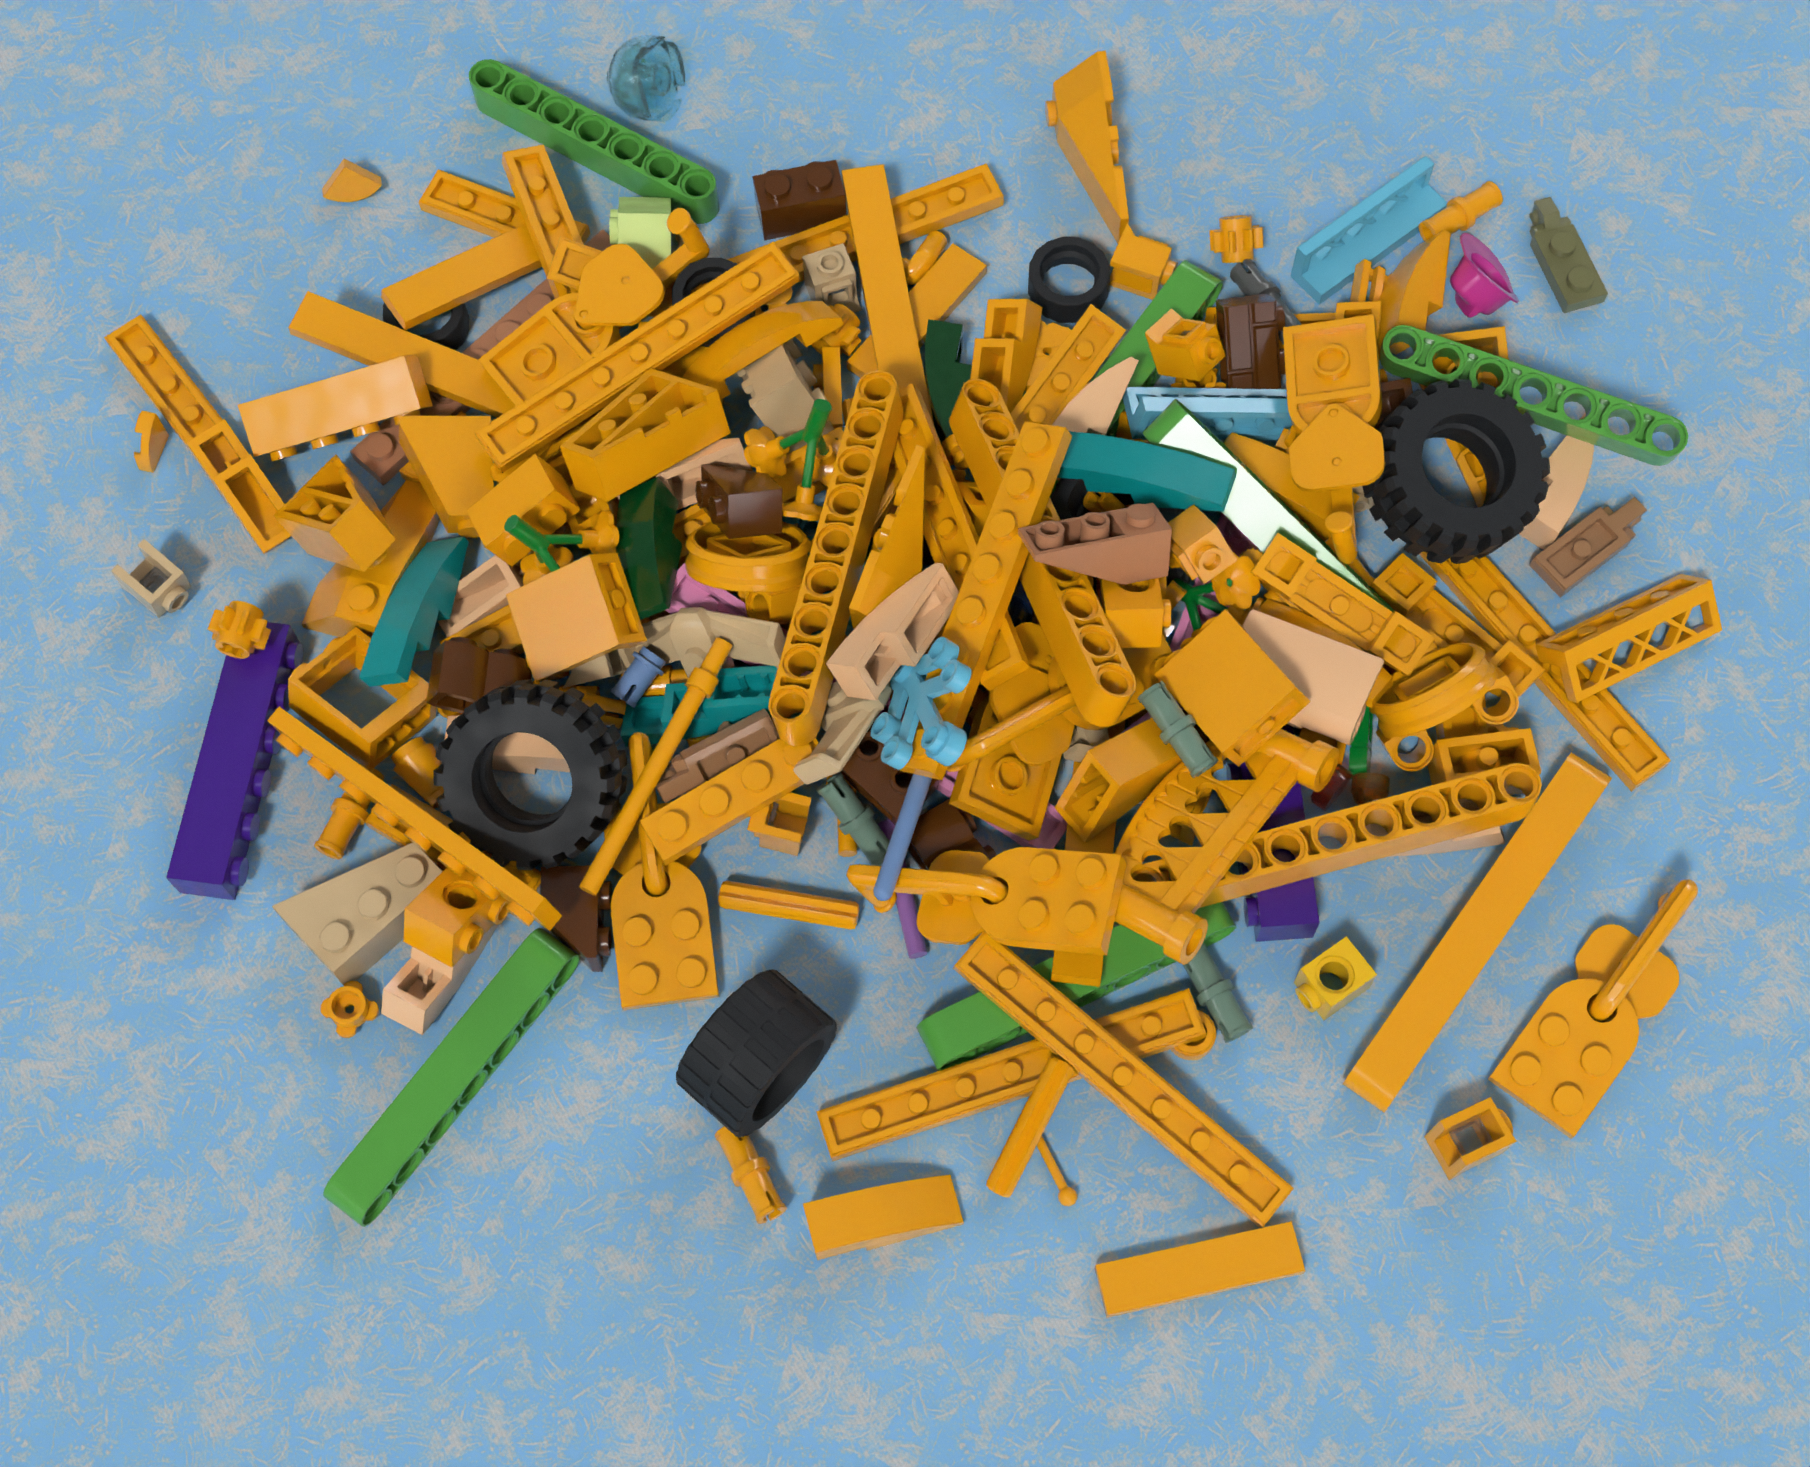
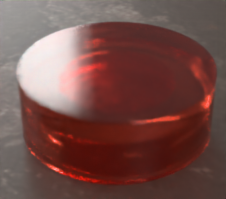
M1337 764L1328 784L1320 792L1313 791L1310 797L1311 802L1323 811H1326L1347 786L1353 773L1341 764Z

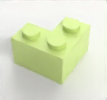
M619 197L618 209H610V244L629 245L651 269L656 267L671 255V232L667 227V219L671 213V198Z

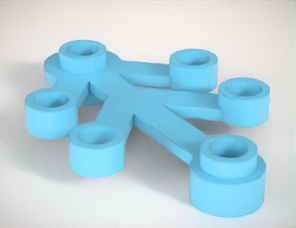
M938 638L932 644L929 652L922 656L916 667L900 665L890 680V687L894 692L888 712L881 713L872 725L871 737L884 744L881 761L897 770L902 769L911 758L913 752L912 743L919 720L925 730L921 739V746L926 750V755L944 766H950L958 760L967 742L966 732L948 721H943L933 701V698L950 692L960 693L967 686L971 678V668L957 660L959 646L947 638ZM938 668L942 670L940 676L925 681L927 673ZM908 697H909V700H908V703H907V707H906V710H905V713H904V717H903V720H902V722H901V718H902V715H903V711H904V708H905L907 699H908Z

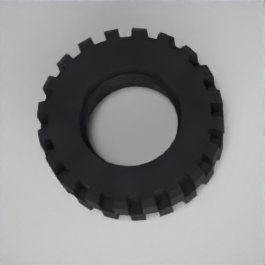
M1455 379L1449 385L1442 380L1431 383L1424 390L1418 389L1409 395L1379 424L1380 427L1377 430L1383 437L1385 468L1382 475L1375 482L1362 486L1365 498L1372 497L1375 505L1369 511L1374 520L1382 519L1388 527L1384 533L1393 542L1397 538L1406 543L1404 546L1406 552L1414 556L1419 555L1423 551L1427 552L1426 558L1428 561L1441 564L1449 558L1454 564L1467 563L1475 557L1479 559L1485 557L1521 533L1524 527L1531 523L1539 513L1538 504L1545 500L1549 487L1547 482L1541 481L1550 474L1549 459L1542 458L1541 451L1546 448V444L1542 434L1535 435L1531 425L1535 421L1530 414L1526 412L1522 415L1514 407L1518 402L1507 393L1501 398L1494 394L1495 387L1483 382L1476 388H1472V382L1468 379ZM1446 438L1456 441L1468 448L1476 456L1484 470L1487 483L1483 506L1478 508L1462 507L1449 502L1435 491L1425 475L1422 463V450L1426 439Z
M531 679L520 680L510 686L502 685L490 691L465 708L464 712L452 721L446 730L448 738L440 742L435 757L442 761V764L433 770L434 785L443 786L444 793L436 798L440 811H450L454 820L448 826L454 833L459 835L463 832L471 840L470 844L481 852L486 850L491 853V859L502 867H505L512 860L516 861L518 870L532 871L540 863L548 869L560 865L568 857L571 859L584 852L607 828V825L616 816L621 806L619 798L626 791L628 778L622 775V769L627 765L625 750H617L615 742L621 736L615 724L607 728L600 718L606 712L597 703L591 707L587 706L582 702L584 693L573 687L566 692L559 690V682L544 680L539 684H534ZM517 732L534 734L547 740L561 752L569 766L572 777L571 797L562 809L553 814L545 815L529 813L513 805L502 794L494 778L492 759L495 747L504 737Z

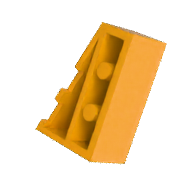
M650 368L560 445L575 489L605 501H610L731 434L717 389Z
M337 454L274 515L277 521L307 554L362 572L380 564L387 555V549L396 540L370 492Z

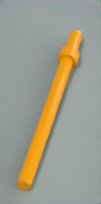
M716 637L700 668L694 667L685 683L688 689L579 885V888L593 896L597 895L704 698H710L719 683L716 676L733 647L726 640Z

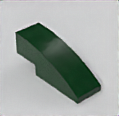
M928 319L925 340L926 385L934 427L942 445L943 441L953 434L949 418L963 384L971 378L972 365L960 363L963 350V324Z
M658 477L621 494L617 511L616 527L619 530V543L616 547V553H618L640 620L669 609L683 546L672 533L679 501Z

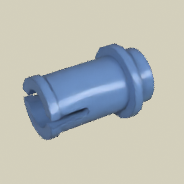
M645 646L642 647L639 653L635 651L632 653L635 659L615 687L610 690L633 708L637 706V702L657 674L661 676L664 674V671L661 669L666 661Z

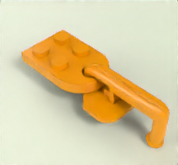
M677 208L668 216L667 227L669 231L680 235L684 244L656 267L651 269L629 245L615 244L606 248L584 266L578 293L562 295L550 301L478 359L479 363L515 406L619 340V329L639 323L661 304L665 293L673 287L678 274L690 263L707 258L710 251L709 245L687 210Z
M1374 314L1283 327L1288 411L1292 425L1299 434L1289 448L1291 477L1294 484L1306 492L1331 490L1332 514L1325 519V527L1331 534L1338 560L1346 565L1352 564L1357 557L1353 487L1366 486L1375 482L1382 475L1385 468L1383 437L1374 428L1382 410Z
M1087 575V577H1088V579H1089V581H1090V583H1091V586H1092V588H1093V585H1094L1093 577ZM1034 612L1032 622L1021 623L1015 626V630L1030 667L1048 674L1054 654ZM989 697L977 709L968 739L999 723L991 707ZM1009 742L988 755L965 764L958 771L949 804L1028 841L1039 838L1062 754L1042 765L1033 766L1020 760Z
M1163 633L1161 647L1121 648L1135 676L1137 685L1122 715L1114 725L1145 709L1137 698L1154 684L1160 683L1154 674L1163 667L1165 659L1172 653ZM1053 656L1048 674L1031 667L990 691V704L999 723L967 739L961 756L955 763L948 766L947 771H960L965 764L982 758L1009 742L1018 758L1024 763L1033 766L1042 765L1069 749L1074 725L1087 730H1103L1109 727H1099L1084 719L1075 703L1056 658Z
M642 732L633 733L628 742L633 787L654 751L648 736ZM656 787L612 866L613 869L623 875L618 881L611 899V918L621 1007L623 1010L719 997L708 900L700 880L689 869L699 857L702 845L665 866L640 824V820L670 803L658 804ZM621 809L618 810L616 816L612 819V821L607 825V828L604 830V838H606L607 834L609 833Z
M1033 847L1009 849L996 855L991 860L981 852L950 850L936 857L931 863L929 870L901 868L893 895L886 901L878 900L873 893L881 866L866 864L850 865L846 876L849 882L873 904L874 909L879 913L888 912L894 906L897 898L896 893L922 895L917 914V927L927 940L934 943L964 945L985 931L992 939L1007 946L1107 956L1127 862L1121 854Z
M1684 879L1677 883L1669 893L1663 894L1658 900V911L1639 937L1626 928L1615 924H1607L1597 928L1575 957L1574 963L1578 979L1560 985L1547 996L1488 1080L1572 1139L1632 1056L1639 1036L1638 1019L1651 1018L1658 1015L1679 985V972L1676 965L1658 950L1698 894L1697 884L1690 879Z

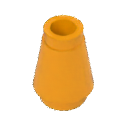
M417 737L402 745L392 755L391 759L396 765L394 772L435 809L439 807L436 798L444 793L443 786L434 785L433 770L442 763L435 757L437 752L432 743L427 744L422 737Z

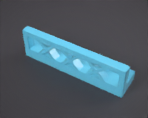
M1424 156L1298 246L1290 276L1320 305L1353 281L1356 264L1366 259L1372 262V267L1418 234L1419 224L1445 209L1448 203L1428 184L1434 163L1427 156Z
M1127 387L1122 397L1132 439H1147L1143 435V431L1174 399H1177L1188 408L1219 440H1225L1231 432L1254 440H1278L1283 429L1290 430L1292 426L1287 404V389Z

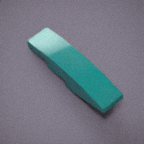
M1069 431L1072 439L1057 478L1083 479L1085 487L1089 492L1131 494L1134 504L1154 503L1158 508L1187 509L1194 504L1199 510L1224 512L1236 478L1234 469L1188 453L1140 441Z
M464 536L427 542L405 570L385 605L367 650L359 679L368 686L408 682L415 652L429 650L436 621L450 619L469 543Z
M776 666L720 669L716 676L719 683L711 697L704 698L682 740L715 734L723 722L728 721L731 724H735L764 708L771 718L768 705L777 673ZM685 683L666 684L665 696L641 697L635 708L626 703L625 715H623L621 738L625 747L628 746L629 738L636 732L646 734L651 744L659 742L688 689Z

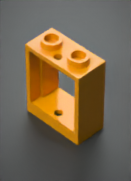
M355 627L342 638L337 637L333 639L320 655L309 663L299 665L288 678L289 707L371 771L436 718L437 707L426 703L429 683L413 670L410 671L408 682L380 686L396 698L397 701L362 729L320 696L353 669L357 668L360 671L362 669L371 638Z

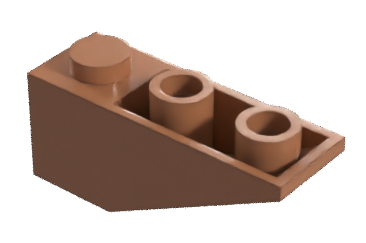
M1154 503L1133 504L1127 508L1101 513L1090 512L1080 517L1059 521H1043L1037 525L1018 528V535L1036 562L1123 585L1168 576L1172 528Z

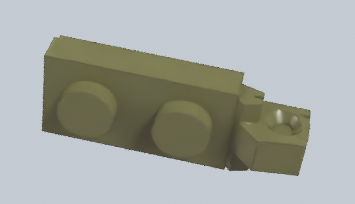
M1551 197L1534 201L1532 213L1529 214L1534 225L1530 229L1532 237L1530 246L1562 312L1568 313L1605 302L1608 292L1574 224H1571L1567 216L1560 218V212Z

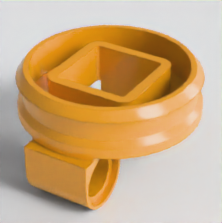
M782 521V533L728 539L716 524L708 522L696 528L689 535L685 542L686 548L689 551L685 560V568L687 574L692 579L710 587L726 590L731 594L736 593V591L745 592V607L750 618L778 622L780 625L791 622L809 558L808 552L812 547L810 539L801 529Z
M1464 642L1445 646L1423 655L1409 677L1398 671L1392 674V685L1372 708L1369 707V711L1378 718L1379 730L1375 733L1385 751L1399 768L1412 772L1426 767L1434 754V745L1426 729L1452 718L1469 706L1483 721L1494 725L1503 724L1512 719L1516 714L1519 699L1507 675L1498 666H1493V664L1487 662L1485 659V649L1474 643ZM1501 689V699L1496 705L1489 708L1482 707V699L1488 691ZM1408 736L1418 737V744L1412 752L1407 754L1397 752L1398 745L1404 738Z

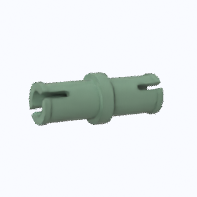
M1163 681L1156 683L1145 690L1137 699L1143 704L1162 731L1159 737L1165 745L1171 744L1189 770L1192 778L1198 777L1213 767L1219 760L1212 754L1194 728L1197 722L1192 715L1186 716L1165 687L1166 684Z
M841 772L833 775L826 780L827 785L822 783L816 791L819 795L821 794L841 823L838 827L844 835L850 834L869 860L870 865H880L883 863L890 841L873 819L875 812L870 805L864 806Z
M1203 943L1196 956L1183 966L1199 993L1196 996L1200 1006L1206 1005L1221 1031L1225 1043H1229L1253 1029V1026L1249 1023L1231 992L1235 988L1230 979L1225 980L1207 950V945Z

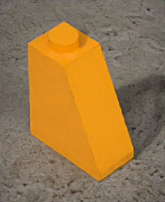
M399 415V443L447 533H458V535L466 538L479 537L466 510L494 488V482L490 475L493 461L476 439L474 433L490 423L491 416Z
M1153 718L1088 750L1054 808L1084 843L1095 837L1147 798L1160 781L1182 762L1171 744L1165 745L1159 737L1162 731Z

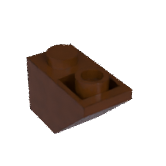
M714 464L701 465L702 481H697L695 487L697 504L700 509L703 508L709 515L712 523L716 524L728 539L782 533V488L768 474Z
M590 865L555 866L548 869L541 867L540 895L545 897L562 915L551 929V932L568 948L580 955V960L593 972H603V956H610L612 949L610 927H604V910H611L613 894L611 881L604 880L597 895L593 896L579 888Z

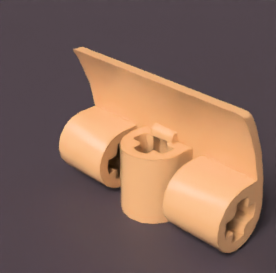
M1251 610L1243 624V628L1311 701L1286 725L1297 729L1304 727L1351 745L1363 720L1366 710L1365 703L1384 665V660L1268 614Z

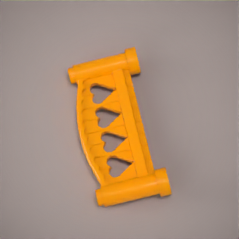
M1280 729L1244 762L1255 780L1215 779L1212 774L1224 768L1223 761L1227 757L1211 740L1205 744L1219 761L1209 770L1198 777L1192 778L1183 761L1180 762L1144 800L1127 826L1114 854H1121L1126 860L1127 865L1115 922L1162 946L1165 956L1182 965L1188 964L1201 948L1208 930L1207 920L1196 915L1195 912L1296 782L1315 792H1320L1328 784L1338 764V748L1321 740L1311 743ZM1210 788L1217 792L1228 813L1194 814L1188 812L1186 807L1190 803L1197 801V793L1200 790ZM1182 821L1191 826L1202 847H1164L1159 841L1162 837L1171 834L1170 827L1172 824ZM1157 855L1164 860L1175 881L1138 882L1131 876L1135 871L1143 869V861L1146 857Z

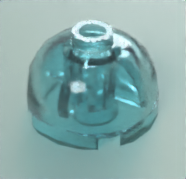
M645 35L630 39L619 46L611 59L607 71L609 90L615 104L632 118L651 122H665L671 119L680 107L682 99L674 100L677 94L678 85L685 86L684 63L677 45L674 42H666L664 36Z

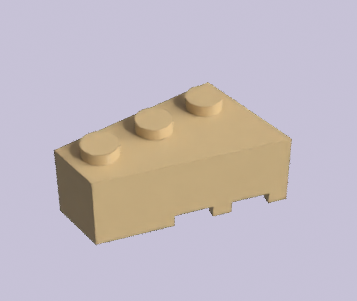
M793 338L736 372L743 380V383H741L743 390L746 394L750 393L752 397L748 401L750 407L765 427L771 429L775 438L778 436L786 438L804 429L814 401L816 399L827 400L819 387L815 390L812 389L811 386L816 384L817 380L804 360L799 363L796 359L801 357L802 353ZM829 418L827 419L822 436L834 430ZM802 440L790 446L789 452L786 453V455L801 448L807 443L804 440Z
M412 842L273 905L272 908L344 986L345 983L356 981L403 940L405 907L443 871L421 848Z

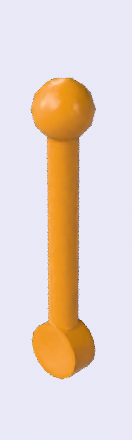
M1041 1136L1037 1148L1059 1189L1058 1200L1064 1206H1072L1077 1201V1192L1072 1187H1068L1043 1136Z

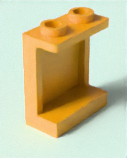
M618 553L589 554L506 594L511 609V617L517 627L526 654V662L532 672L534 681L562 679L569 675V670L616 649L632 648L647 641Z
M1226 609L1218 616L1207 620L1199 629L1198 635L1182 649L1172 652L1165 659L1163 667L1154 674L1160 682L1163 681L1166 684L1165 687L1188 714L1192 715L1197 722L1196 724L1215 746L1238 767L1311 702Z

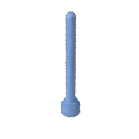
M916 774L912 775L873 889L874 896L880 901L889 900L893 895L932 778Z

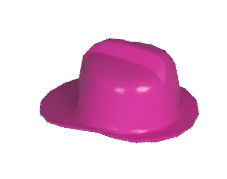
M1464 232L1460 236L1464 256L1450 278V284L1455 290L1456 304L1464 315L1469 318L1479 313L1490 315L1510 300L1518 303L1519 299L1514 294L1509 277L1498 258L1478 238Z

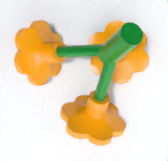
M816 399L805 428L786 438L783 436L775 438L771 429L765 426L759 429L751 428L744 434V440L747 445L744 450V456L747 463L755 467L756 472L766 473L771 478H780L785 475L786 465L784 460L790 446L802 440L807 443V448L801 454V460L804 464L802 484L797 485L795 501L782 503V516L807 521H818L823 507L817 506L814 503L815 487L811 485L822 483L824 487L828 488L841 440H835L831 435L822 436L832 408L827 400Z
M611 511L594 513L591 519V530H579L577 534H542L517 515L509 517L504 525V529L534 551L533 554L523 557L520 562V568L525 574L523 578L524 585L573 562V554L568 548H555L552 544H577L579 548H590L593 554L616 553V547L619 543V530L614 525V517Z
M1233 552L1237 561L1212 578L1211 582L1193 587L1179 578L1174 579L1178 585L1187 591L1181 601L1186 604L1193 628L1191 637L1185 639L1180 644L1181 649L1198 635L1199 629L1202 626L1196 606L1201 605L1218 614L1226 609L1243 626L1249 612L1257 610L1264 603L1265 599L1259 597L1251 606L1252 596L1259 593L1261 586L1259 579L1250 573L1254 568V563L1248 556L1238 557ZM1215 592L1219 603L1203 595Z

